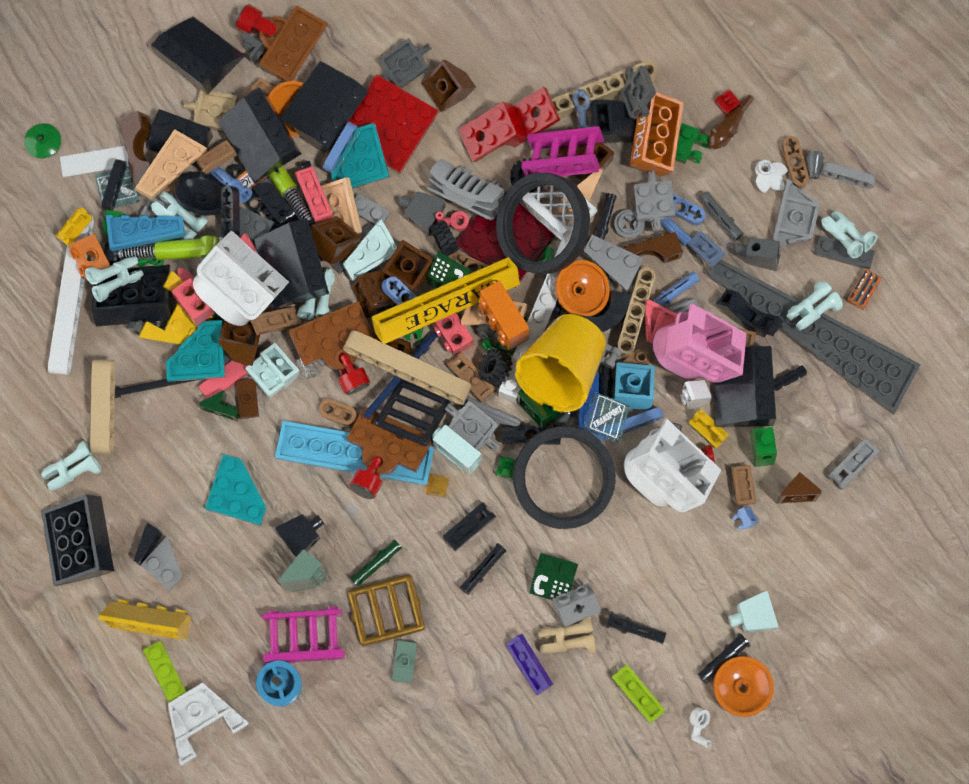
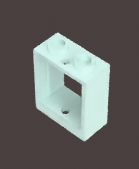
M444 425L443 428L439 427L434 432V448L470 477L482 462L481 453L447 425Z

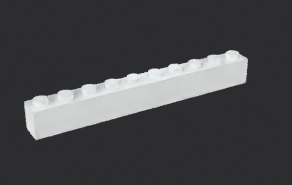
M569 222L567 227L570 228L574 223ZM561 241L555 257L563 251L568 242L565 244ZM560 271L547 274L527 322L529 340L517 346L511 360L513 362V365L510 366L512 371L508 372L510 374L509 377H505L506 381L502 382L499 389L500 398L517 403V393L522 388L516 380V371L514 369L519 358L543 334L550 324L559 302L555 293V282Z

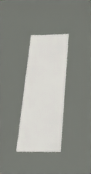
M124 146L61 156L62 177L112 169L116 159L126 161L127 166H129L127 151Z

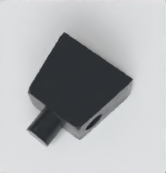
M301 514L277 526L275 530L293 555L297 557L303 549L308 552L320 540L316 530L325 523L319 515L308 521L304 514Z

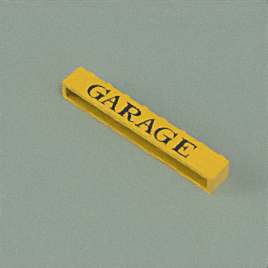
M509 257L374 315L372 316L375 333L384 345L478 304L480 291L499 280L506 291L520 285L517 266Z

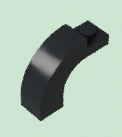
M726 289L716 302V305L730 319L746 330L756 332V335L764 338L766 335L773 336L783 323L779 316L764 313L753 307L737 291Z
M610 291L609 299L600 315L597 317L578 316L594 323L601 332L607 331L616 326L625 316L631 294Z

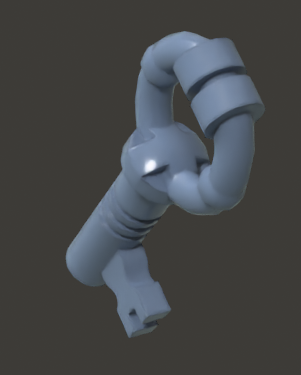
M577 89L572 100L578 111L579 128L593 127L586 124V111L590 106V99L585 90ZM578 96L585 98V105L578 103Z

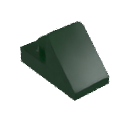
M225 390L199 403L202 411L234 421L239 419V412L235 406L231 404H225L224 406L227 397Z

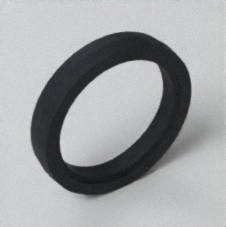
M535 173L518 180L507 191L498 210L496 230L500 247L505 256L509 257L518 268L530 273L550 274L561 271L571 265L582 252L590 230L589 208L580 189L570 180L553 173ZM552 185L562 191L570 202L574 218L573 231L568 244L559 255L545 262H535L527 258L515 242L513 235L514 213L521 199L529 191L539 186Z
M572 426L551 427L531 437L520 450L513 470L514 490L523 509L539 523L557 529L577 528L597 518L609 504L616 483L614 462L605 445L591 433ZM555 438H571L586 444L598 457L603 471L602 489L597 500L586 511L572 517H557L544 512L533 502L526 487L525 472L530 457L539 446Z

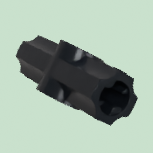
M532 425L528 427H503L502 444L525 445L529 440L526 437L527 433L534 432L537 434L548 428ZM561 438L549 440L542 445H560Z

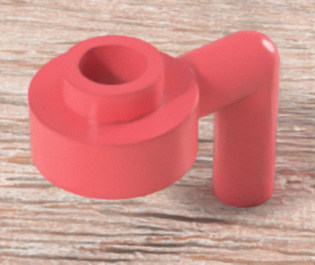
M462 211L453 213L450 218H444L442 212L436 213L437 223L445 220L456 231H464L469 226V218ZM462 220L463 224L457 225V221Z

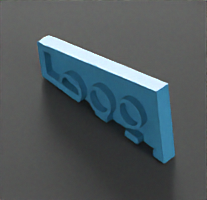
M106 215L111 251L186 236L182 216H157V218H149L148 216L130 217L128 215H121V217H113V215Z

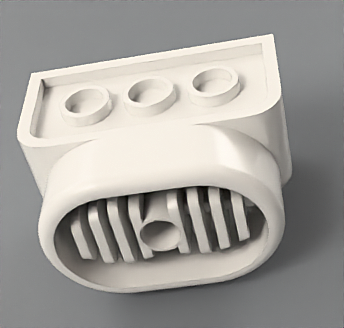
M230 231L199 264L197 268L198 274L193 280V287L200 299L221 318L233 325L243 326L250 320L256 319L289 281L233 231Z
M668 419L664 420L660 429H653L647 438L643 439L637 447L631 449L624 461L626 476L640 493L657 506L666 507L670 505L679 512H686L704 504L721 472V469Z

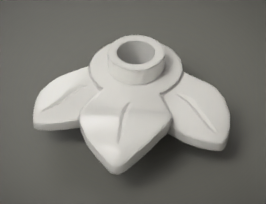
M759 161L755 166L757 174L755 182L758 189L763 193H766L769 188L775 191L784 190L785 184L782 175L786 174L788 169L779 162ZM761 168H765L767 172L762 171Z

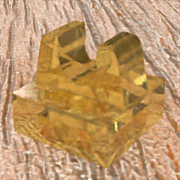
M430 475L426 495L446 498L449 478Z

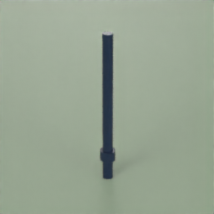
M431 332L424 342L421 341L412 357L419 359L422 355H425L430 349L429 346L437 338V335ZM394 376L364 412L363 417L369 420L402 378Z

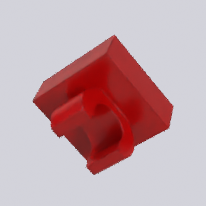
M730 89L714 101L725 116L741 104Z

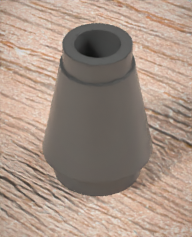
M808 151L806 164L809 179H819L824 161L823 152Z

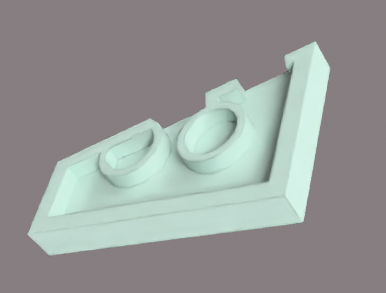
M382 219L375 224L342 263L350 280L356 279L358 276L391 258L397 249V245Z

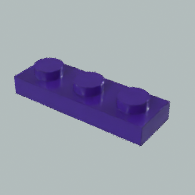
M523 633L506 644L536 695L543 693L554 685Z

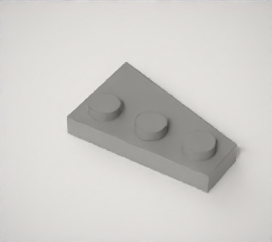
M591 235L584 249V254L602 268L627 293L643 262V258L594 235Z

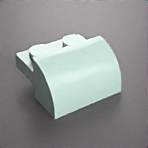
M276 343L264 350L260 357L254 361L253 366L248 365L245 368V371L269 398L281 389H286L299 375V369Z

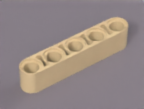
M644 267L638 273L617 348L622 351L621 358L629 357L635 349L645 315V301L650 298L655 280V272L650 267ZM648 275L651 280L645 281L642 279V276ZM642 292L646 297L639 298L636 294ZM639 310L641 314L639 316H635L631 313V311ZM633 327L636 332L628 333L626 328ZM626 344L629 345L631 349L629 351H624L621 349V346Z
M93 360L90 449L92 454H112L114 450L115 362L114 360Z

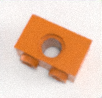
M95 234L69 245L70 255L75 259L78 271L85 280H87L85 275L87 268L95 267L102 270L111 267ZM85 254L90 256L91 262L86 259Z

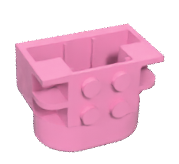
M693 303L689 305V313L685 311L678 313L675 323L660 328L654 336L653 349L657 360L664 368L682 378L693 380L702 377L710 382H722L743 375L746 333Z

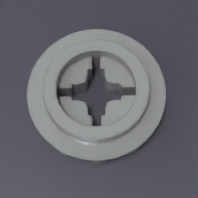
M624 210L616 216L614 228L617 234H620L623 238L632 239L639 236L643 231L644 221L638 222L637 211ZM625 221H628L629 223L634 221L632 225L633 229H631L630 227L624 229V227L626 226Z

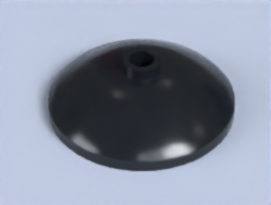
M192 172L183 175L177 180L174 194L178 203L189 212L202 216L216 215L221 213V190L225 185L211 174Z

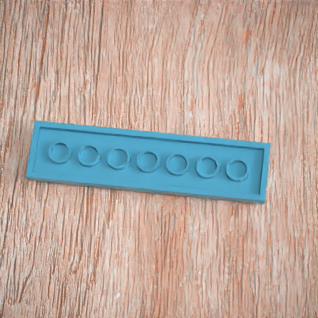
M288 421L282 422L275 459L355 473L357 469L367 470L363 464V448L347 442L350 432ZM434 447L429 448L417 473L399 465L393 473L381 475L380 478L427 486Z

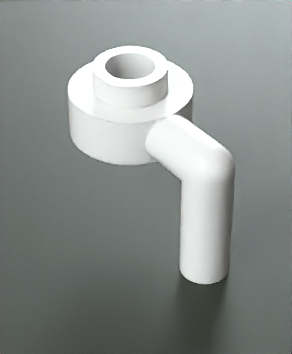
M698 707L690 715V723L694 726L691 739L709 748L711 741L701 736L700 733L701 729L708 725L710 713Z

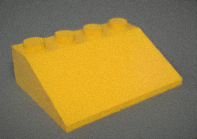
M119 599L117 602H110L98 618L110 628L186 641L191 617L184 610L175 609V612L167 611L168 608L156 606L155 609H152L143 603H137L134 606L129 605V601Z

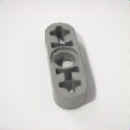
M828 162L823 164L821 174L827 178L866 189H872L876 177L872 174Z

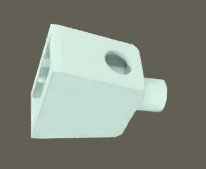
M768 591L737 605L738 613L728 616L731 627L742 625L744 633L773 631L778 628Z

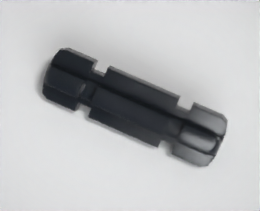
M801 365L795 370L784 374L780 379H775L774 390L778 391L783 386L795 382L799 377H804L807 374L805 367Z

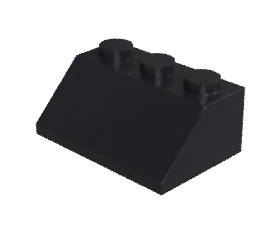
M159 109L151 125L147 149L159 153L174 129L208 148L213 134L207 126ZM196 161L191 165L193 167L199 168V165Z

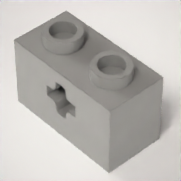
M589 583L553 598L558 616L564 627L601 612L595 593Z

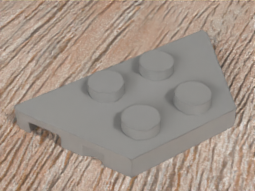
M789 179L786 181L773 235V240L780 241V247L811 241L820 207L819 202L814 198H810L804 190L797 188Z

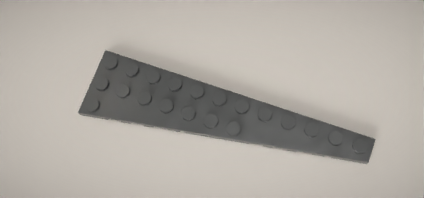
M720 260L711 267L708 273L710 278L725 289L739 292L756 309L767 314L779 316L783 320L779 327L782 332L890 413L895 414L921 364L824 313L807 328L798 330L796 325L802 319L801 316L798 315L790 321L787 318V314L792 306L798 305L801 301L723 260Z

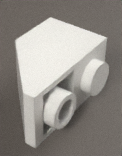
M705 380L685 382L682 394L680 395L682 404L687 405L688 410L710 403L712 398Z

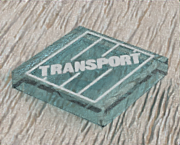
M129 166L126 167L115 208L140 202L138 192L135 191V186L132 182V172ZM111 171L95 174L101 204Z
M594 392L583 429L618 443L621 440L630 406Z

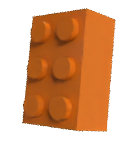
M499 280L481 290L480 298L478 299L480 305L478 307L481 313L489 318L488 324L493 331H497L499 335L498 340L502 347L506 346L508 351L528 341L529 327L501 281Z

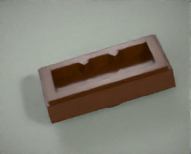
M253 379L236 381L239 418L259 417L256 382Z

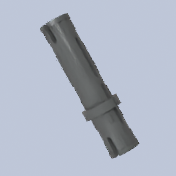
M707 191L701 195L699 199L719 221L720 227L725 229L734 241L741 238L744 233L734 223L733 217L728 216L710 192Z

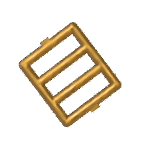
M410 574L348 591L353 613L351 618L352 622L356 625L361 646L417 633L425 629L420 609V597H417L413 578ZM406 583L416 625L408 627L404 626L394 587ZM387 588L397 630L389 632L385 631L375 592ZM368 593L378 635L366 637L356 597Z

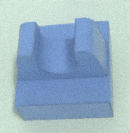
M750 506L741 508L733 516V520L742 519V525L738 527L739 530L751 528L759 524Z

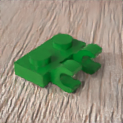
M682 123L679 129L675 160L686 164L688 159L700 164L703 153L697 150L692 151L694 143L707 148L709 136L699 135L700 129Z

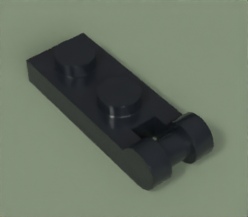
M268 177L252 187L255 194L280 227L289 220L297 218L296 213L287 204ZM284 211L286 212V214L283 216L279 215Z
M484 502L442 536L455 552L496 518L493 512H489L488 506ZM480 513L484 516L482 521L477 517Z

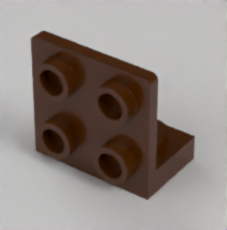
M382 270L360 275L351 285L366 318H371L378 309L396 305L382 290V282L390 278ZM392 282V283H389V284L391 285V286L389 287L390 290H391V289H394V288L392 287V286L394 285L393 282ZM403 294L401 296L402 302L405 301Z

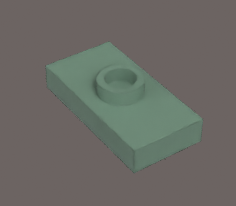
M397 641L392 681L412 683L417 643Z

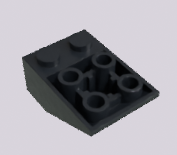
M616 100L592 101V126L600 127L604 138L602 143L634 141L637 119L630 118L625 102Z

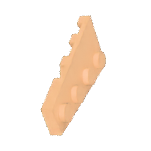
M174 129L135 187V191L152 200L207 151V148Z

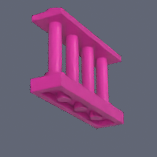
M599 126L527 135L533 155L531 161L522 162L525 176L535 173H553L559 176L599 172L600 166L596 155L593 154L595 143L604 142ZM587 144L586 155L575 156L577 145ZM569 146L568 156L557 158L559 147ZM551 148L550 158L539 160L541 149Z
M326 607V610L279 613L277 610L267 611V614H262V619L270 622L271 650H269V654H264V663L268 664L273 661L295 663L345 659V651L340 649L337 639V616H343V611L338 609V607ZM329 617L330 646L328 650H320V647H318L317 618ZM309 618L310 648H308V651L300 652V649H298L297 619ZM277 620H289L290 649L287 653H281V650L278 649Z

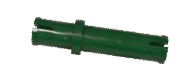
M394 539L383 550H379L378 554L360 570L350 577L351 580L359 587L385 563L388 564L390 559L403 548Z

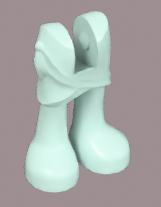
M165 191L159 197L169 206L167 209L157 201L151 204L152 211L157 216H175L177 214L182 216L183 220L193 229L191 230L184 225L186 236L181 237V240L193 239L209 220L205 216L197 218L191 215L172 195Z
M837 210L831 214V217L827 216L821 220L824 229L841 241L847 249V254L853 259L860 257L863 251H869L877 241V234L873 231L862 234L855 228V224ZM847 232L855 241L851 240L845 233Z
M137 257L123 259L113 263V266L99 270L95 267H90L85 270L86 278L91 284H98L113 275H118V278L92 288L93 296L98 302L107 299L109 293L114 289L128 283H135L144 275L142 270H136L131 273L127 271V268L139 263Z
M330 268L326 269L324 276L329 294L319 298L315 315L316 319L331 313V310L328 308V301L331 294V286L335 281V274L333 269ZM316 298L305 301L304 305L299 308L297 313L299 318L305 320H312L314 318Z
M818 281L814 285V292L807 299H804L801 303L792 306L788 310L787 318L792 321L800 315L802 319L797 323L796 327L798 330H803L819 319L820 315L828 309L833 312L839 311L843 308V303L837 292L831 293L832 288L828 283ZM828 296L822 303H820L817 307L813 309L812 305L814 303H816L821 298Z
M85 440L80 442L77 449L68 457L44 468L41 473L43 479H49L59 474L57 478L47 484L50 491L57 490L74 481L76 476L84 472L90 471L94 474L102 472L99 463L92 456L90 446ZM86 458L81 463H79L72 469L68 470L67 467L81 459Z

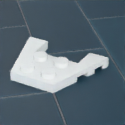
M204 683L168 703L181 766L198 757L188 738L218 719L224 717L233 734L250 725L248 721Z

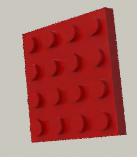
M376 74L367 88L369 90L368 94L348 122L358 126V128L375 123L387 167L401 174L439 114V110Z

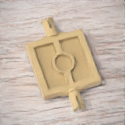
M201 90L196 103L185 101L184 109L194 110L193 122L207 126L210 129L223 131L218 121L236 105L238 98L237 95L214 91L207 95Z

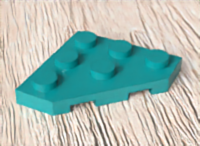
M375 123L356 128L349 145L346 146L337 167L334 168L331 174L333 182L343 178H350L351 187L354 189L390 178Z
M222 320L203 321L198 326V329L180 346V349L166 361L168 382L225 378L224 349L218 343L223 326Z
M223 454L205 510L261 526L267 507L241 459Z

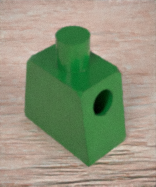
M773 427L751 430L750 439L755 467L774 465L777 448Z

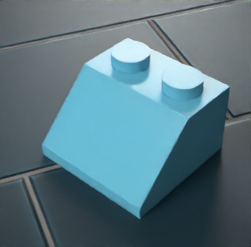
M616 362L612 407H618V403L625 405V408L650 410L654 398L655 366Z

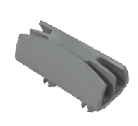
M443 159L438 160L430 170L433 176L429 180L434 185L428 186L427 189L489 220L496 219L501 201L505 195L501 182L496 184V180L492 183L486 182V180L472 175L470 167L464 169L465 165L460 168Z

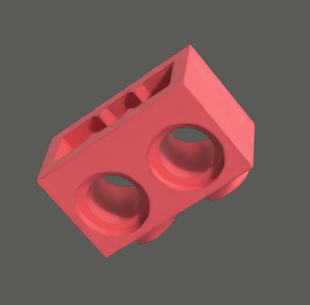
M191 278L172 290L175 299L196 326L215 314V311L197 295ZM190 291L194 292L191 296H185ZM198 306H205L203 310H196Z
M457 313L434 322L435 327H433V330L438 337L441 336L445 341L443 345L448 353L452 352L456 356L460 351L462 352L474 345L473 338L466 327L461 325V320ZM449 322L452 324V327L445 329L442 325ZM455 338H460L462 342L460 344H454L452 340Z

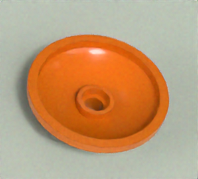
M286 81L277 85L270 92L268 97L280 117L304 83ZM286 126L292 137L300 136L292 129H290L288 126Z
M577 260L559 272L555 282V293L560 305L568 313L589 317L597 314L605 307L609 299L610 286L606 274L598 265L586 260ZM576 288H579V294L576 293Z
M745 656L735 657L725 662L717 671L714 679V694L720 706L728 713L738 717H751L762 712L772 700L774 693L773 678L767 667L760 661ZM739 685H744L746 690L741 692Z

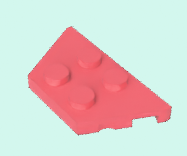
M649 299L645 301L646 342L653 345L656 332L664 326L675 323L677 313Z

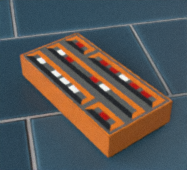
M865 269L847 302L864 310L883 277Z

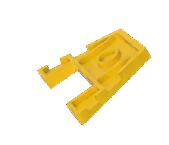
M171 271L163 287L172 292V290L184 282L175 272ZM190 291L185 296H191L194 292ZM177 302L164 330L149 322H145L138 338L182 345L198 329L199 325L196 326ZM198 306L196 310H203L205 306ZM210 316L205 321H211L213 317Z

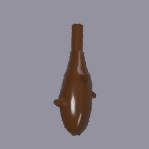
M748 95L738 108L726 115L715 125L714 129L710 130L709 148L719 149L727 146L732 137H734V134H737L741 118L754 100L752 95Z

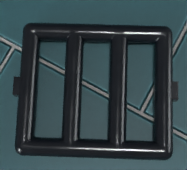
M402 379L389 396L375 421V425L396 434V438L401 440L405 438L426 447L429 445L434 432L446 413L445 408L448 407L451 401ZM405 388L441 403L439 410L404 397L400 393ZM395 401L428 414L434 417V419L429 424L392 407ZM390 415L427 432L424 437H420L385 422V419Z

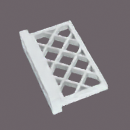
M543 185L551 186V192L540 193L541 186L538 187L537 193L528 192L519 203L566 244L570 240L573 226L568 228L565 225V220L574 218L573 215H565L566 208L572 207L570 203H566L564 193L554 192V186ZM540 197H550V204H541ZM553 197H563V203L553 204ZM586 200L591 218L598 211L597 208ZM563 208L562 215L552 214V209Z

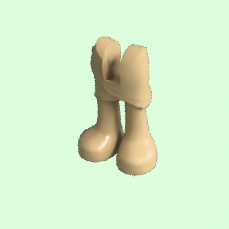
M591 616L584 618L578 624L567 627L542 628L538 632V638H554V643L541 645V653L567 652V649L586 648L589 653H597L594 634L565 640V636L593 633Z

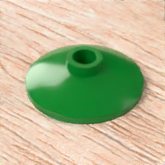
M37 124L26 133L24 145L28 153L33 157L40 159L49 158L59 150L61 135L50 124ZM41 136H44L42 141L38 140Z

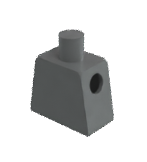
M417 191L413 199L403 195L399 205L406 208L404 213L405 219L427 236H430V227L437 223L436 213H443L446 208V200Z
M750 238L748 245L738 243L736 254L746 256V261L749 265L777 271L781 255L780 241Z

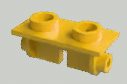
M78 207L55 237L66 245H71L92 221L93 217L84 208Z
M702 409L697 411L688 422L716 449L729 436L723 428L716 427L715 421Z

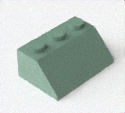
M303 549L278 581L286 592L315 589L317 585L320 587L327 579L325 576L327 573L322 563Z

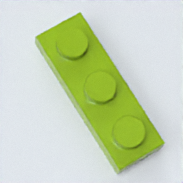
M162 641L145 648L143 651L168 702L170 703L185 694L187 691Z
M625 665L611 677L649 724L666 711L628 665Z

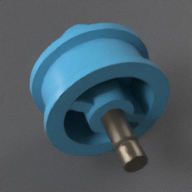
M273 661L266 664L258 673L256 687L261 698L268 704L284 707L290 705L298 698L302 689V680L299 672L291 664L285 661Z

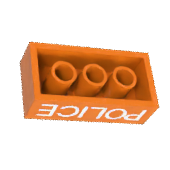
M656 92L653 99L647 104L650 112L649 116L643 117L642 113H640L637 117L630 166L646 172L651 171L652 173V171H655V175L660 177L673 172L684 102Z

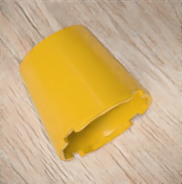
M574 314L559 316L517 361L515 376L518 384L531 399L540 405L545 403L552 406L553 410L560 412L578 410L587 400L606 349V340L603 333L594 323L584 317Z

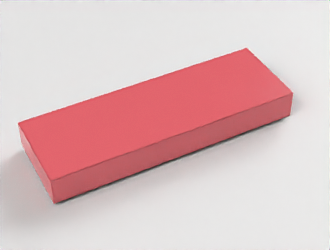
M313 166L295 172L315 222L318 223L333 217Z
M232 360L225 366V378L207 379L198 387L207 398L223 390L226 391L236 381L241 380L248 374L245 371L248 365Z

